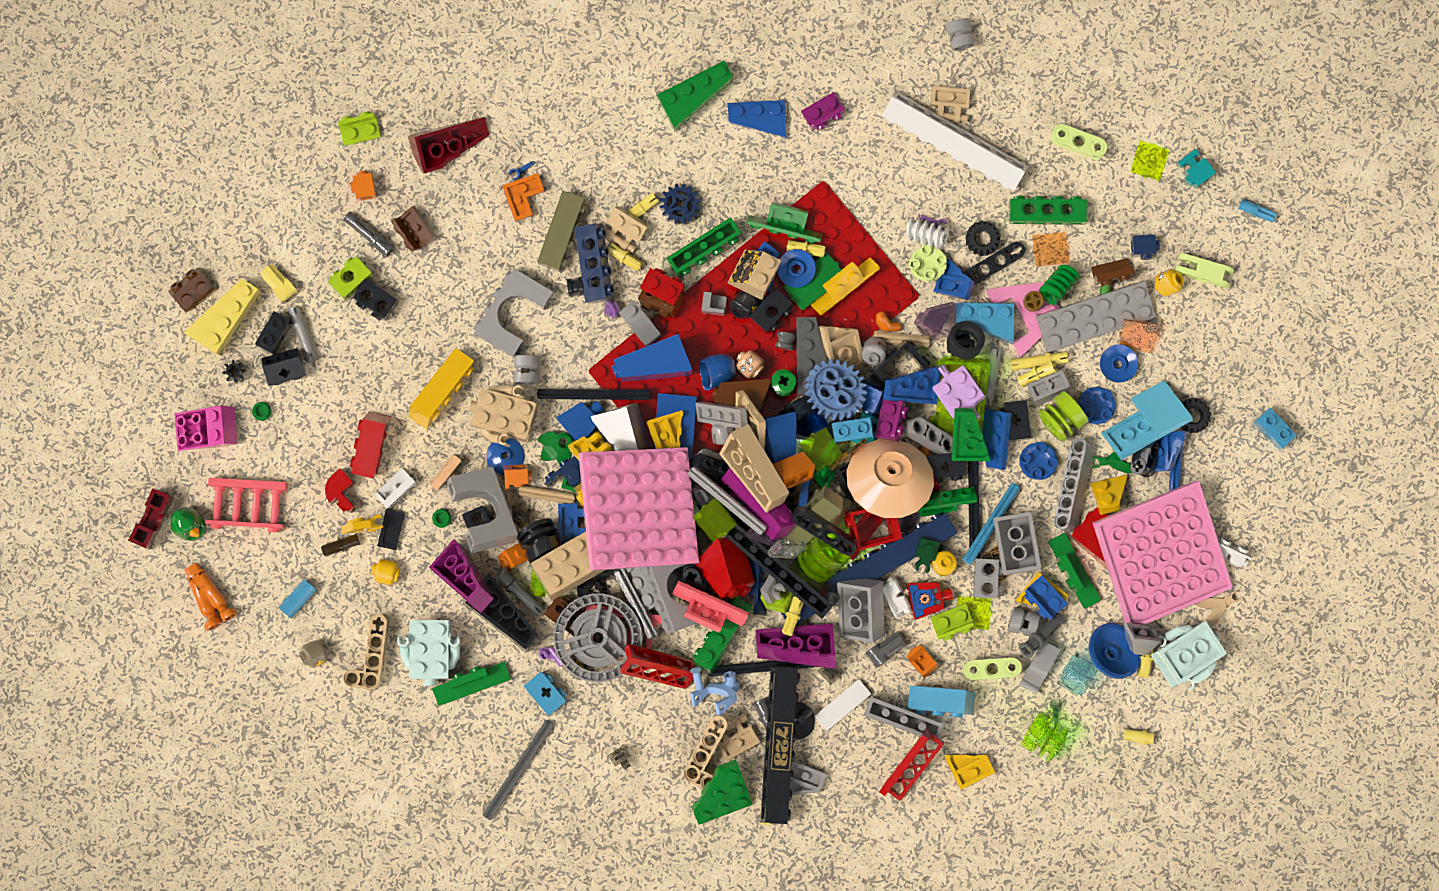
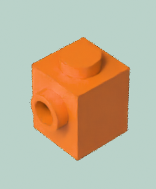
M360 171L356 173L357 175L352 176L353 182H350L351 191L355 193L358 201L377 198L372 173Z

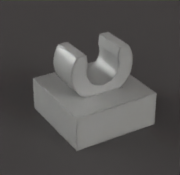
M768 576L760 591L765 601L773 604L775 599H781L779 592H785L786 589L772 576Z

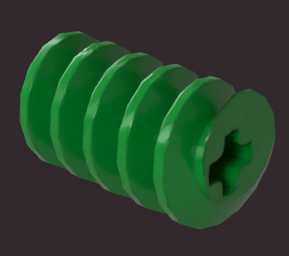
M1065 264L1059 265L1057 270L1040 287L1039 293L1042 294L1045 302L1056 305L1057 301H1061L1062 297L1071 289V286L1075 285L1080 276L1073 267Z
M786 369L776 371L772 376V391L782 397L793 393L796 384L795 375ZM780 380L787 381V385H780Z

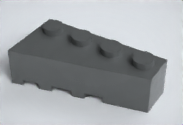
M796 317L797 396H804L808 389L804 388L806 383H808L806 378L810 376L809 372L815 365L818 364L820 366L822 361L826 364L828 362L816 317ZM826 375L829 380H833L832 377ZM821 392L822 396H827L826 393Z

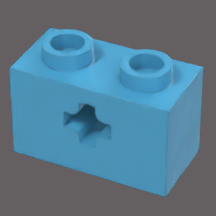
M1268 408L1253 422L1278 450L1283 449L1297 436L1271 408Z
M871 417L832 423L834 441L836 443L874 437Z
M541 671L523 687L544 712L550 716L567 702L565 700L567 695L560 687L555 688L552 684L554 679L548 672L544 674ZM544 687L551 689L550 697L542 696L544 693L542 689Z

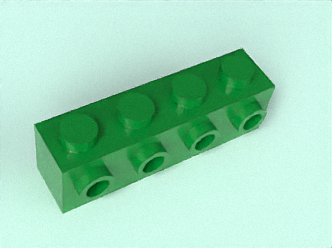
M730 217L666 258L667 263L676 277L680 275L684 277L691 272V268L695 265L699 267L708 261L706 258L711 255L715 257L722 253L725 246H733L738 243L741 232Z
M738 597L727 601V603L741 608L749 614L752 611V606ZM725 619L720 632L708 631L703 640L705 641L702 648L698 647L693 655L695 665L712 674L742 626Z

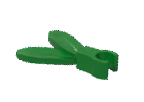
M1112 452L1108 457L1092 458V460L1096 459L1099 462L1098 466L1093 465L1091 467L1093 469L1108 465L1120 472L1132 473L1130 469L1131 464L1121 461L1115 452Z

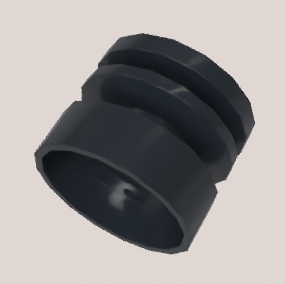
M550 518L537 520L518 532L516 539L520 543L522 550H527L525 556L530 566L535 560L565 544L562 537L556 535L558 530L554 527V522Z

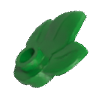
M549 431L538 437L537 440L544 445L540 455L542 461L556 459L558 464H560L566 458L570 459L571 454L568 445L573 442V438L569 433L561 432L557 434ZM562 438L567 439L565 445L560 444Z

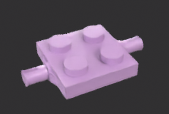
M945 364L941 365L942 368L939 367L938 370L944 378L932 389L951 417L954 419V408H974L976 417L979 419L980 415L975 410V407L986 396L966 367L963 365L950 373Z

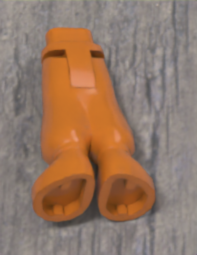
M198 562L185 569L188 576L186 579L197 601L199 610L203 616L208 618L204 624L206 631L215 629L238 614L235 608H228L226 598L205 572V569L200 568ZM215 609H218V611L220 612L221 619L217 615Z

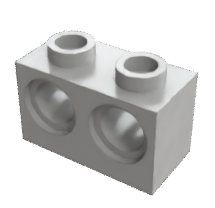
M975 559L973 597L997 598L998 595H1001V583H998V575L1002 576V567L999 564V560ZM987 563L993 566V572L990 575L985 574L983 571V567ZM985 583H990L993 587L990 594H986L982 590V586Z

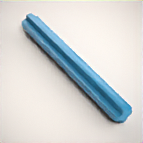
M1010 484L963 557L965 563L971 565L995 529L993 518L1004 515L1020 490L1017 484Z

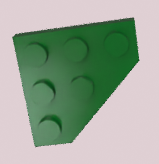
M736 759L717 766L714 771L715 775L711 781L706 783L701 791V797L692 805L698 825L753 805Z

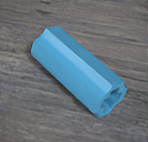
M303 579L278 608L289 618H292L317 589L306 579Z

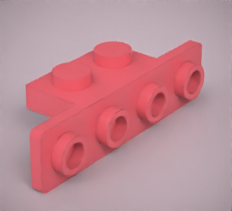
M678 581L672 593L690 602L684 617L716 632H720L725 619L743 626L749 615L748 612L741 608H737Z

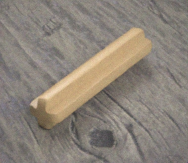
M882 331L874 332V338H880L887 344L898 345L903 340L912 341L917 347L929 348L930 338L926 336Z
M529 486L519 487L518 494L520 496L567 504L575 502V494Z

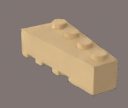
M749 424L731 432L719 453L765 512L783 504L789 495V491Z

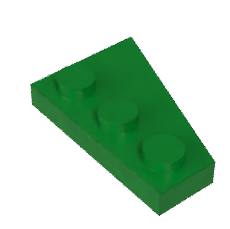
M954 408L952 461H990L974 408Z

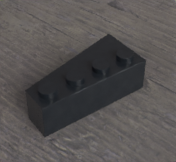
M488 573L483 580L494 599L481 613L467 601L465 606L524 652H527L538 638V634L493 579L491 574Z

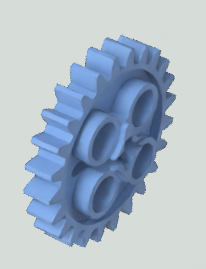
M829 359L827 364L822 361L820 366L816 364L809 372L810 376L806 378L808 383L804 386V388L808 389L805 396H810L807 401L808 403H814L812 409H819L818 415L824 412L825 418L831 415L832 420H835L838 416L841 421L844 416L849 419L852 414L855 415L862 408V404L866 400L864 396L867 394V391L863 390L866 384L861 383L864 377L857 376L859 370L852 371L853 365L848 368L846 367V361L840 365L839 359L834 364ZM826 375L832 377L833 380H829ZM844 382L848 383L851 388L846 387ZM821 392L826 393L827 397L822 396ZM838 399H842L845 404H841Z

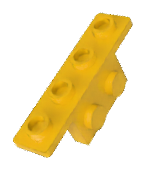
M871 258L858 267L851 262L822 285L826 293L812 303L811 306L822 315L872 276L880 267Z

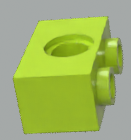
M357 256L354 258L350 257L345 261L344 267L340 271L336 270L329 276L330 280L328 283L344 300H347L357 291L365 279L369 280L373 276L371 271ZM347 273L354 274V279L350 282L345 281Z

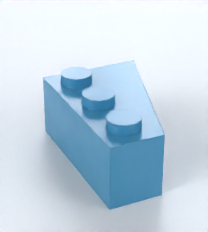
M956 303L955 324L961 321H970L977 324L984 334L1009 344L1014 342V304Z
M910 685L908 709H913L915 714H925V711H932V715L944 716V713H951V717L963 718V714L973 715L975 692Z

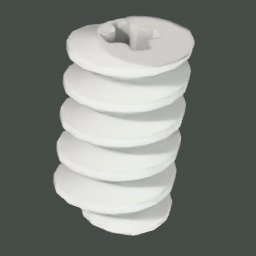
M914 217L909 219L906 230L908 241L914 239L915 243L921 242L922 245L928 244L929 247L935 246L937 249L943 247L949 234L948 226L942 231L941 224L935 229L934 222L928 227L927 220L921 225V219L919 218L914 223Z

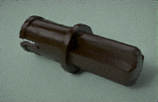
M356 533L322 545L321 550L324 556L340 551L343 553L346 549L359 546L360 542Z

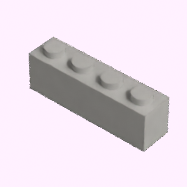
M873 697L869 698L863 715L919 737L925 729L939 737L944 725Z

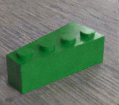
M723 60L657 94V100L674 132L733 82V76Z

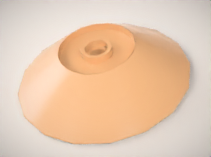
M877 439L864 444L851 457L846 470L847 486L854 500L867 512L883 518H903L917 512L929 501L934 487L933 469L926 456L912 444L901 440L895 442Z

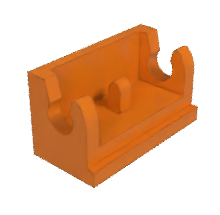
M804 452L772 464L787 489L812 479L815 469L814 463Z

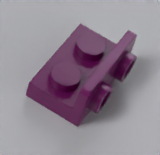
M832 92L801 110V113L812 131L815 129L820 131L827 127V122L831 120L835 122L844 116L845 108L841 105L835 93Z
M883 399L875 432L876 438L895 442L899 441V436L902 437L904 431L903 420L908 415V407L904 401L899 400V402Z

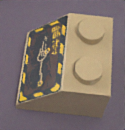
M744 250L728 284L762 300L779 268L781 260L765 252Z

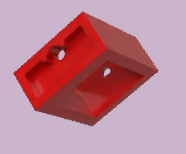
M863 507L845 511V526L849 528L850 535L856 539V550L858 551L902 539L898 518H885L889 534L860 542L854 516L867 513V511Z

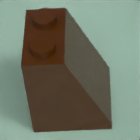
M771 380L720 383L719 387H715L712 399L716 404L736 406V392L743 390L759 413H761Z

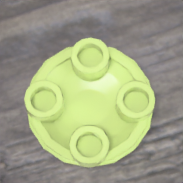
M928 244L922 245L921 248L912 254L909 267L911 273L917 279L931 282L944 274L947 268V259L940 249L929 247Z

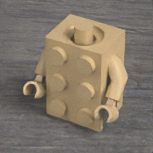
M519 385L494 387L492 390L481 388L477 402L472 400L470 403L469 412L474 413L471 426L479 429L481 435L490 442L510 447L506 443L508 438L528 443L538 405L535 402L523 399L524 396L520 395V391L526 390V388Z

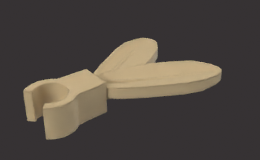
M1237 591L1231 592L1224 599L1207 598L1196 603L1200 608H1214L1207 619L1209 627L1219 621L1228 605L1241 600V598L1238 600H1233L1232 595L1237 593Z

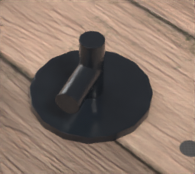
M798 702L795 705L797 722L794 723L796 740L809 736L815 725L812 708L805 703Z

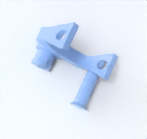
M700 667L692 668L690 672L693 673L696 691L690 693L692 706L696 707L708 694L722 695L726 698L715 702L717 715L721 716L737 701L736 692L740 687L735 677V672L728 671L724 673V682L721 684L709 683L703 687L700 674L702 669Z

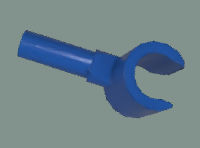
M530 161L518 170L511 169L508 174L511 175L516 171L517 177L512 180H519L521 174L534 164Z

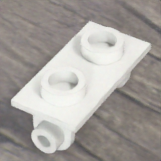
M1217 538L1224 560L1230 554V563L1239 567L1247 566L1248 560L1246 558L1251 560V553H1249L1247 548L1240 545L1238 547L1231 545L1232 542L1226 538Z
M891 577L883 582V596L897 619L912 610L905 595L900 597L898 594L902 592V589L897 579L894 580Z

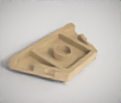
M820 326L827 361L831 359L834 364L839 359L840 365L846 361V367L849 368L853 365V372L861 371L866 364L862 358V346L858 330L854 328Z
M743 390L736 392L735 407L746 408L748 415L747 424H749L765 451L766 421Z

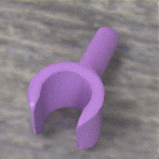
M924 215L920 217V219L927 220L931 224L934 222L936 229L939 226V222L947 224L945 219L935 220Z

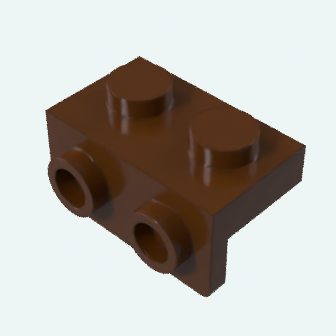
M411 206L401 216L391 220L394 230L400 234L405 246L412 252L422 249L436 237L416 206Z
M1128 258L1091 267L1095 286L1101 284V287L1111 285L1113 281L1120 280V282L1129 281L1135 274L1134 267H1130Z
M197 267L196 269L189 270L185 274V278L180 282L176 281L173 283L168 292L186 313L212 292L215 287Z

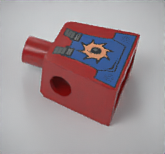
M938 582L909 583L906 585L914 620L943 610V601L953 599L951 588L940 590Z

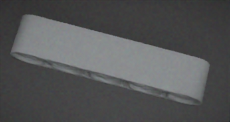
M1082 438L1074 439L1070 445L1054 517L1055 527L1067 533L1073 532L1078 525L1094 454L1093 444ZM1080 463L1079 469L1076 470L1077 465ZM1076 482V486L1072 489L1073 483ZM1072 500L1071 506L1068 507V503ZM1067 519L1068 522H1067V524L1064 526V521Z

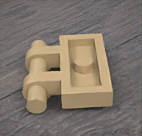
M932 86L930 106L938 107V111L934 113L946 120L954 121V123L967 122L968 115L961 114V109L968 110L970 89ZM944 107L955 108V112L944 113Z
M616 206L606 222L612 226L611 231L605 228L606 240L613 241L620 245L621 249L634 253L636 246L631 244L632 240L639 243L649 225ZM618 231L627 236L625 240L616 235Z
M744 714L731 718L732 721H730L722 736L723 741L718 744L726 761L760 743L751 726L743 729L741 724L748 721ZM736 727L738 733L728 738L726 732Z

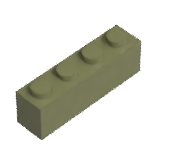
M562 190L537 261L538 265L560 272L561 268H565L568 257H565L567 250L571 251L574 243L572 239L575 232L574 227L580 226L579 216L580 214L584 215L587 204L584 203L583 197Z
M824 486L804 507L831 522L835 516L838 517L842 513L844 498L827 486ZM818 523L812 525L814 528L817 529L822 527V525ZM795 525L788 536L778 538L776 544L795 555L799 550H804L807 543L816 537Z

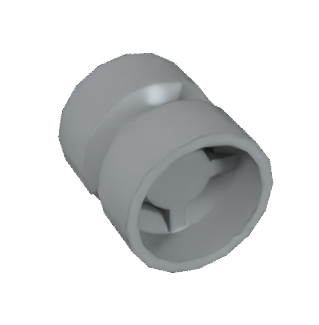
M969 18L953 20L946 24L948 35L952 36L950 39L952 51L969 49L976 45L974 34L970 33L972 25Z
M533 355L514 356V367L517 369L514 372V383L524 385L538 384L539 373L536 369L539 368V357ZM523 370H530V372L523 373Z
M1013 607L1007 631L1016 634L1022 632L1024 636L1029 637L1031 633L1037 631L1040 614L1031 611L1025 613L1023 609ZM1024 620L1028 621L1027 626H1023Z

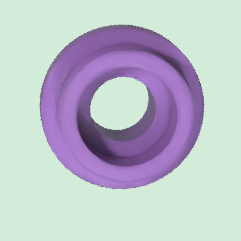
M614 300L606 301V306H604L606 315L608 317L611 316L612 319L617 318L618 312H620L617 303Z

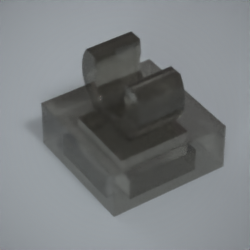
M519 503L517 506L514 504L511 508L512 520L520 529L526 524L531 509H528L526 512L522 510V503Z
M837 663L836 669L821 667L817 671L830 685L844 673Z
M625 745L608 755L615 767L621 764L623 769L626 770L631 766L627 760L631 755Z

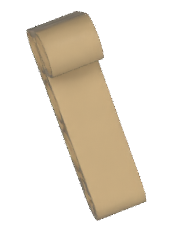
M376 614L371 618L363 671H346L343 681L347 686L374 690L381 685L389 621L385 616ZM379 618L384 622V625H381L379 629L380 632H383V635L373 634V630H378L375 621H378ZM376 637L382 640V644L378 648L372 645V641ZM373 656H377L379 659V664L376 667L370 665V659ZM351 673H355L358 678L354 684H350L348 681V676ZM371 675H374L377 679L374 686H369L367 683V679Z
M726 712L721 716L717 715V713L713 716L683 772L684 778L688 782L701 789L707 783L706 778H713L715 775V770L709 768L707 764L730 723V717ZM721 719L723 720L722 724L717 730L715 729V727L718 723V720ZM707 735H713L716 742H709ZM702 751L706 753L707 758H700L698 756V752ZM689 768H695L698 774L692 775L689 772Z

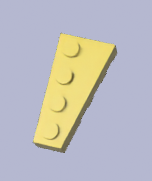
M241 279L184 333L217 355H220L261 291Z

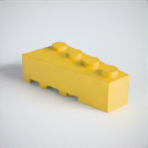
M455 348L410 405L408 417L427 430L432 422L438 418L442 408L449 404L453 393L460 390L464 378H469L473 373L474 360Z

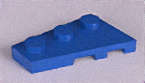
M784 100L728 103L729 123L786 138Z
M934 366L886 380L883 399L937 404L938 396L932 387L940 382L941 372L938 368L941 366Z

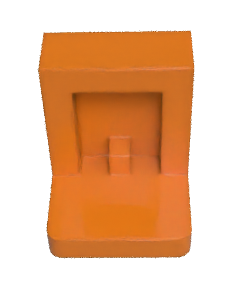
M520 543L504 550L498 555L501 566L503 568L506 567L509 572L516 566L528 561L525 556L527 550H522Z
M921 644L913 647L909 654L906 655L909 662L924 679L939 667Z

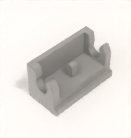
M1063 370L1027 384L1028 393L1032 397L1034 407L1053 400L1062 391H1065L1067 394L1070 393V385Z

